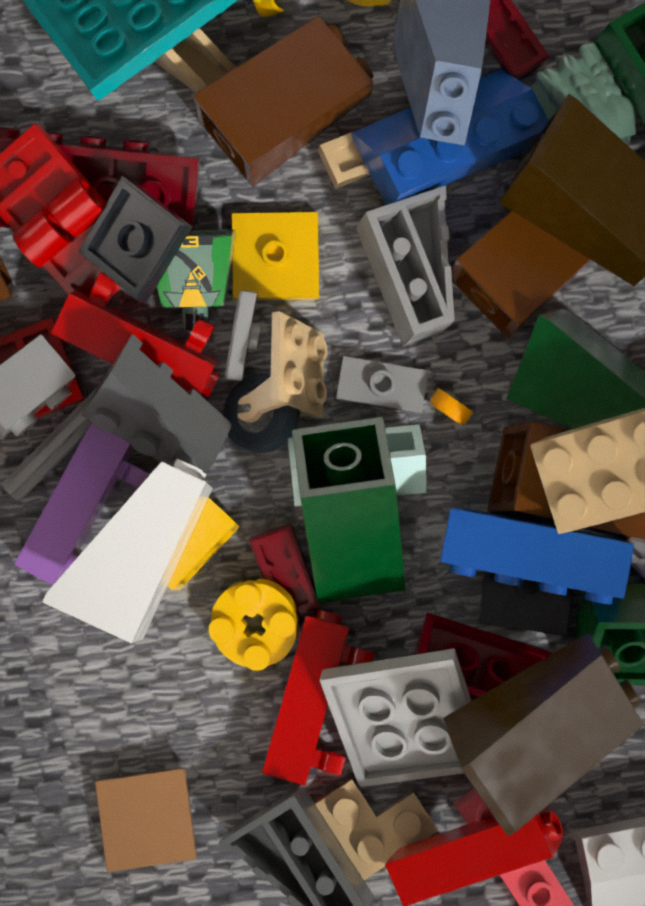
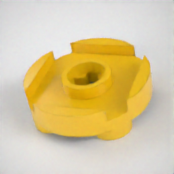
M267 579L236 582L221 594L213 606L211 623L209 625L210 638L216 643V646L223 655L232 662L248 667L251 670H263L267 666L281 661L290 652L298 638L299 625L295 601L282 586ZM256 614L261 615L264 618L261 625L266 630L262 633L257 630L251 632L247 628L248 623L244 620L245 615L251 618L256 616Z

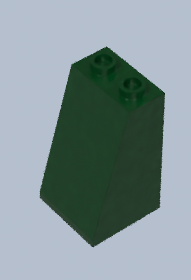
M561 309L538 316L506 399L575 429L645 408V372L573 313Z
M383 417L292 430L300 499L318 603L406 590L396 484Z

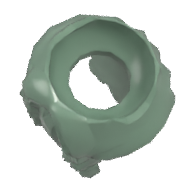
M593 42L580 46L578 59H575L571 54L564 55L559 61L558 71L547 67L536 74L537 81L531 84L530 88L533 89L548 120L551 119L567 95L570 94L577 98L623 142L630 141L631 136L635 134V121L638 113L630 99L621 95L620 88L615 84L613 75L608 71L606 63L602 61L599 49Z

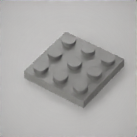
M455 649L322 669L319 681L359 787L464 773L443 720L445 716L471 702Z

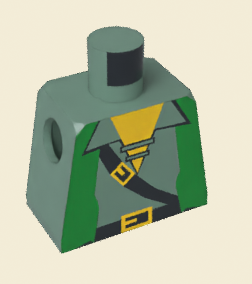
M235 229L190 230L159 281L157 288L162 307H182L183 330L192 331L199 318L209 323L208 307L224 306L228 295Z

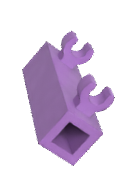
M92 423L90 424L16 559L15 566L51 585L56 583L78 558L77 553L117 479L120 478L139 488L149 477V473L127 462L134 450L131 444L112 433L98 429Z

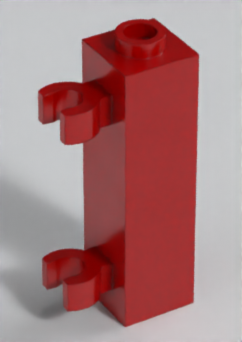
M105 273L99 274L90 296L78 290L69 293L51 334L111 364L133 334L143 343L139 350L157 366L161 362L166 363L173 370L170 378L187 393L194 389L200 395L202 394L209 398L220 374L213 371L218 360L202 351L215 327L214 325L199 318L185 344L108 306L107 304L118 284Z
M317 609L315 617L306 615L262 774L304 786L307 782L310 767L341 776L346 759L345 755L316 748L328 706L319 681L322 669L339 667L340 662L354 665L372 662L374 653L345 644L349 627L340 625L343 616Z
M547 806L510 836L506 835L492 815L478 822L475 821L400 847L385 863V867L402 905L408 906L553 858L563 841V828L557 814L553 810L549 811Z

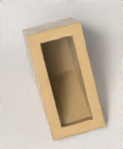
M200 28L155 60L160 67L196 93L236 68Z

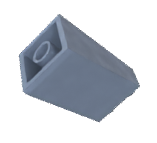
M400 0L392 47L420 138L465 146L482 71L490 0Z

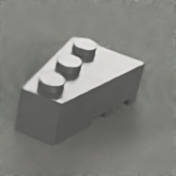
M132 334L102 378L82 416L92 421L98 429L116 435L144 455H150L172 467L176 459H179L206 473L214 464L232 427V423L197 391L192 389L187 393L170 378L173 370L164 362L159 363L157 366L139 350L143 343Z
M301 784L229 829L218 843L228 852L232 850L253 868L252 872L262 880L266 879L287 896L286 900L293 906L373 905L375 898L373 893L337 840L309 793Z

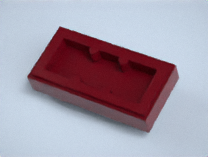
M490 0L485 45L502 70L520 81L547 64L550 56L512 0Z
M292 523L250 536L249 542L262 578L279 584L292 596L297 607V615L320 608L321 603L317 601L316 589Z

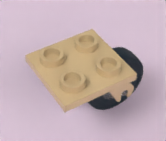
M280 311L272 312L271 375L259 373L243 378L230 391L224 405L223 416L232 423L228 436L236 445L254 453L273 452L284 446L288 442V438L292 437V430L297 428L300 417L308 415L315 419L323 418V403L327 397L326 385L324 383V360L327 357V345L322 332Z

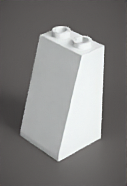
M176 459L173 467L161 462L49 589L42 602L127 642L134 643L143 640L213 489L204 481L207 474L203 473V470L179 459Z

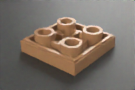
M185 767L95 781L107 872L197 859Z

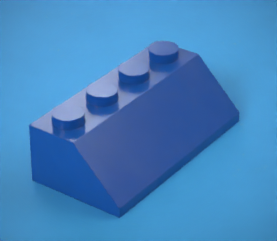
M499 69L480 77L465 146L420 138L411 107L351 133V137L385 205L445 185L448 186L530 149L549 120L533 89L504 70Z
M455 506L450 508L440 562L450 564L449 572L459 575L476 577L477 570L495 573L494 581L521 586L522 579L540 582L539 590L566 595L567 588L586 591L584 598L586 600L612 604L613 597L624 599L634 543L628 539L582 530L558 535L556 525Z

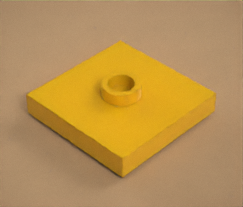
M318 212L232 213V229H235L232 258L233 301H238L239 292L242 290L257 292V300H319Z

